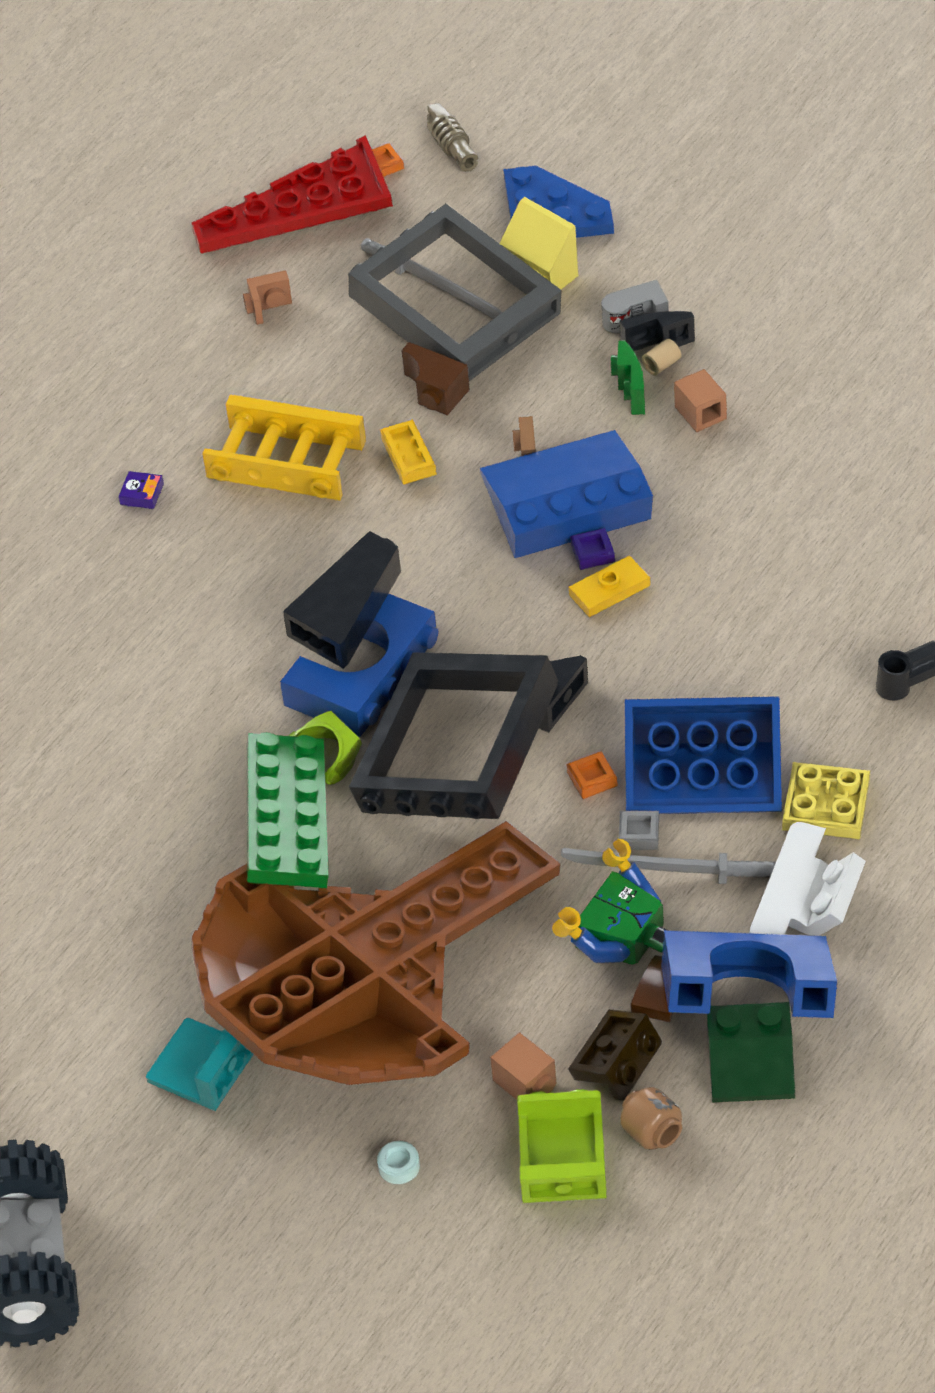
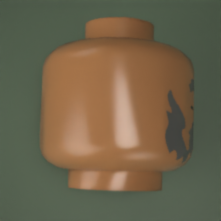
M654 1087L643 1088L640 1091L636 1090L631 1092L623 1101L620 1124L624 1131L643 1148L649 1150L667 1148L680 1136L682 1131V1112L679 1106L661 1090Z

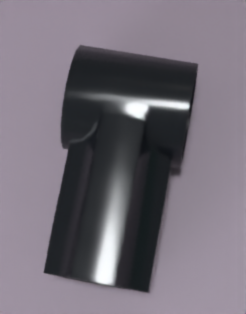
M932 640L907 652L890 650L883 653L878 660L877 693L887 700H901L908 695L911 686L934 677L935 641Z

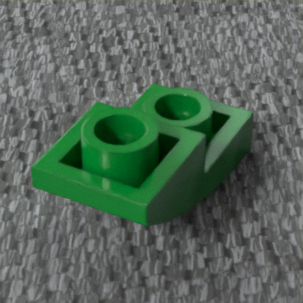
M619 340L618 355H611V376H618V390H624V400H631V415H645L644 378L640 362L630 345L625 340Z

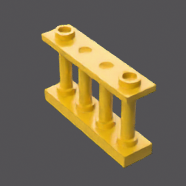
M229 395L226 402L229 428L231 429L222 451L204 448L202 453L207 478L341 501L343 495L340 473L337 471V467L346 448L363 450L366 443L363 416ZM246 432L264 434L255 457L236 454ZM279 437L298 440L288 462L269 459ZM312 443L331 446L322 468L303 465Z

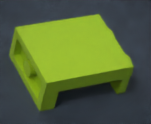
M576 1089L571 1092L545 1093L538 1091L526 1095H518L522 1203L607 1198L600 1091Z

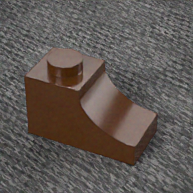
M408 342L401 350L404 375L416 382L418 404L448 416L470 390L468 365Z

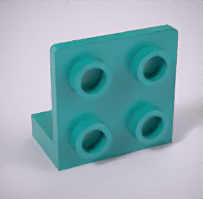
M185 1018L146 1074V1079L149 1084L216 1111L254 1054L227 1030L220 1031L194 1019Z

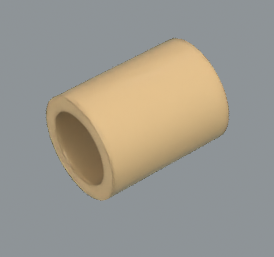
M666 339L642 356V362L649 373L658 375L681 359V351L673 340Z

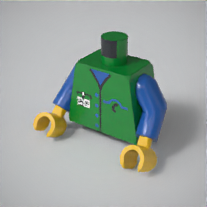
M617 839L613 842V847L618 851L620 857H617L610 848H607L603 852L602 859L607 866H618L620 869L619 873L611 872L581 915L572 907L563 908L558 913L560 919L553 923L552 930L558 937L570 935L571 942L575 945V948L581 950L595 963L624 962L633 965L640 961L649 947L663 953L664 930L668 929L663 928V904L659 896L635 862L629 863L627 860L631 855V848L628 842L624 839Z

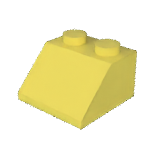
M526 197L521 199L499 244L562 290L578 277L575 225Z

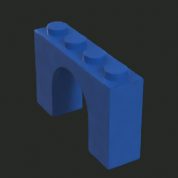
M388 594L363 638L381 646L386 651L382 659L364 670L342 672L300 656L280 681L284 706L313 718L332 711L350 730L361 737L369 725L376 723L381 709L391 699L412 653H425L427 649H431L435 645L439 634L436 628L435 611Z
M664 930L661 967L668 1012L710 1014L712 983L730 977H751L766 980L781 987L788 996L792 1017L834 1018L837 978L826 936Z

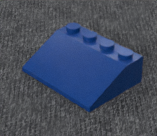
M615 430L480 468L481 476L514 558L571 543L570 536L603 528L609 532L651 520L653 494L640 465Z
M779 696L625 699L626 811H659V814L782 812Z

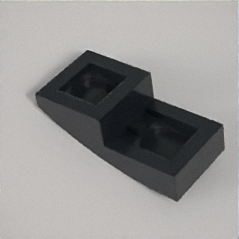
M654 312L619 321L620 340H625L633 351L660 344L666 339L673 340L678 347L695 341L694 315L692 312Z

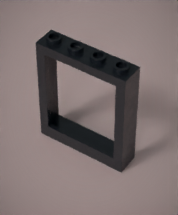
M413 652L349 785V789L362 813L499 819L559 683L548 656ZM427 689L517 692L478 781L386 777Z

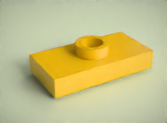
M413 420L380 429L381 440L403 485L437 475L435 463Z
M629 555L569 586V596L590 618L649 587L650 576Z

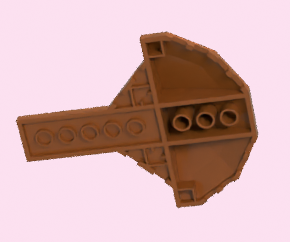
M507 821L391 891L375 889V895L351 893L350 887L327 886V888H318V891L294 889V886L249 883L247 882V864L218 880L210 905L207 904L203 912L202 922L198 930H195L192 935L191 949L204 1011L264 1064L346 1085L436 1076L467 1056L470 1048V1043L442 1020L445 946L557 877L560 873L561 864Z

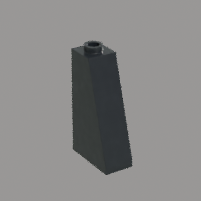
M369 531L283 611L287 637L344 669L351 661L401 573L398 546L392 540L382 538Z

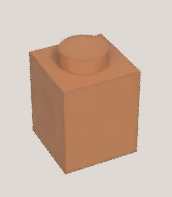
M705 369L674 382L675 408L696 432L727 419L726 393Z
M520 1032L490 1057L493 1081L516 1100L518 1095H526L538 1091L551 1093L555 1084H557L555 1060Z

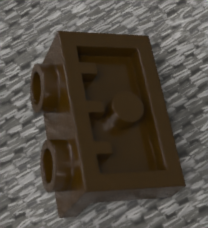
M608 1009L568 1070L574 1080L606 1084L616 1100L624 1101L660 1048L662 1039L647 1014Z

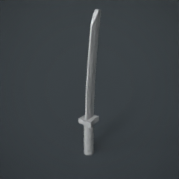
M366 238L361 244V249L374 255L384 245ZM411 259L395 269V273L400 275L405 271L416 275L493 319L502 313L497 307Z
M561 849V856L573 862L607 866L602 859L603 852ZM719 853V861L630 855L627 859L629 863L635 862L638 868L642 870L718 874L719 884H726L727 876L771 877L776 864L774 861H727V853Z

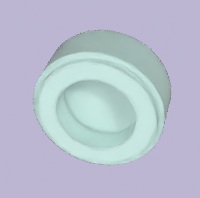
M390 1142L383 1146L378 1153L377 1164L379 1173L389 1183H407L414 1179L419 1172L418 1152L408 1142Z

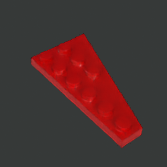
M366 135L356 140L357 145L345 151L339 148L331 152L332 158L320 164L311 162L271 182L270 189L260 194L254 191L244 196V202L234 207L224 206L192 222L193 233L200 253L216 251L392 207L391 193Z

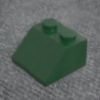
M789 1002L710 1006V1014H707V1037L712 1103L795 1099L793 1039Z

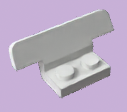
M803 822L792 824L749 933L785 935L789 926L810 936H820L841 924L866 861L853 852L840 861L834 860L828 865L823 860L815 858L826 828Z

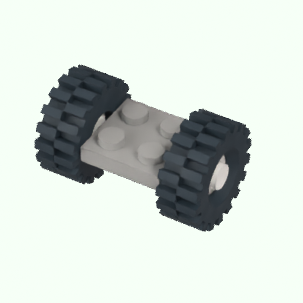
M17 1139L7 1140L8 1145L0 1146V1346L5 1342H10V1347H20V1343L29 1342V1346L36 1345L38 1340L45 1339L46 1342L55 1340V1333L64 1335L69 1332V1326H75L77 1316H79L75 1270H72L71 1264L65 1261L60 1213H64L66 1204H68L63 1158L60 1159V1153L56 1149L50 1152V1146L42 1143L40 1146L35 1147V1141L26 1140L24 1144H17Z

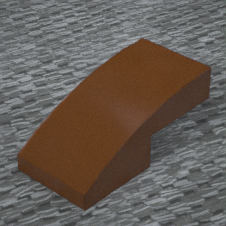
M655 955L648 964L631 1001V1012L647 1014L648 1018L670 1023L674 1013L668 1012L661 967L662 956Z

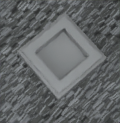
M620 811L619 839L627 841L631 850H658L659 811Z

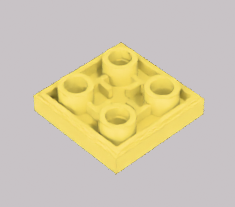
M793 762L782 820V830L789 831L792 824L803 822L826 828L824 835L860 839L870 771Z

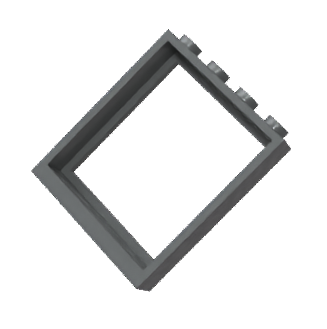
M444 204L436 211L428 213L422 221L412 228L404 230L398 238L387 246L379 248L373 256L363 263L355 265L348 273L350 298L407 342L467 364L469 381L561 313L562 290L448 204ZM444 234H447L526 294L460 344L379 282Z

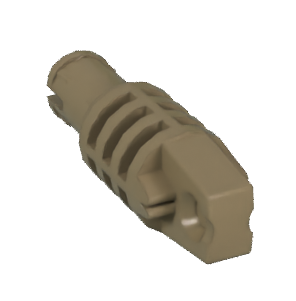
M440 103L428 105L427 128L443 152L448 156L454 157L462 171L467 172L476 168L478 156L469 146V136L456 118L449 114Z

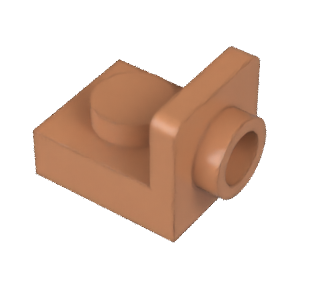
M286 270L246 279L248 293L243 294L244 305L247 314H254L257 325L263 323L262 310L292 304L290 283Z

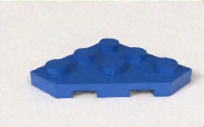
M536 165L503 169L510 219L520 200L526 197L574 224L576 238L614 234L610 201Z

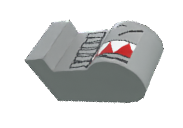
M657 280L612 292L606 295L601 302L603 327L611 333H620V320L642 314L669 311L668 300Z

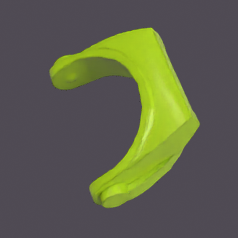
M332 711L316 716L303 727L289 734V736L295 737L307 735L313 738H330L338 741L339 752L333 765L325 772V782L329 785L338 783L348 774L362 745L360 738Z

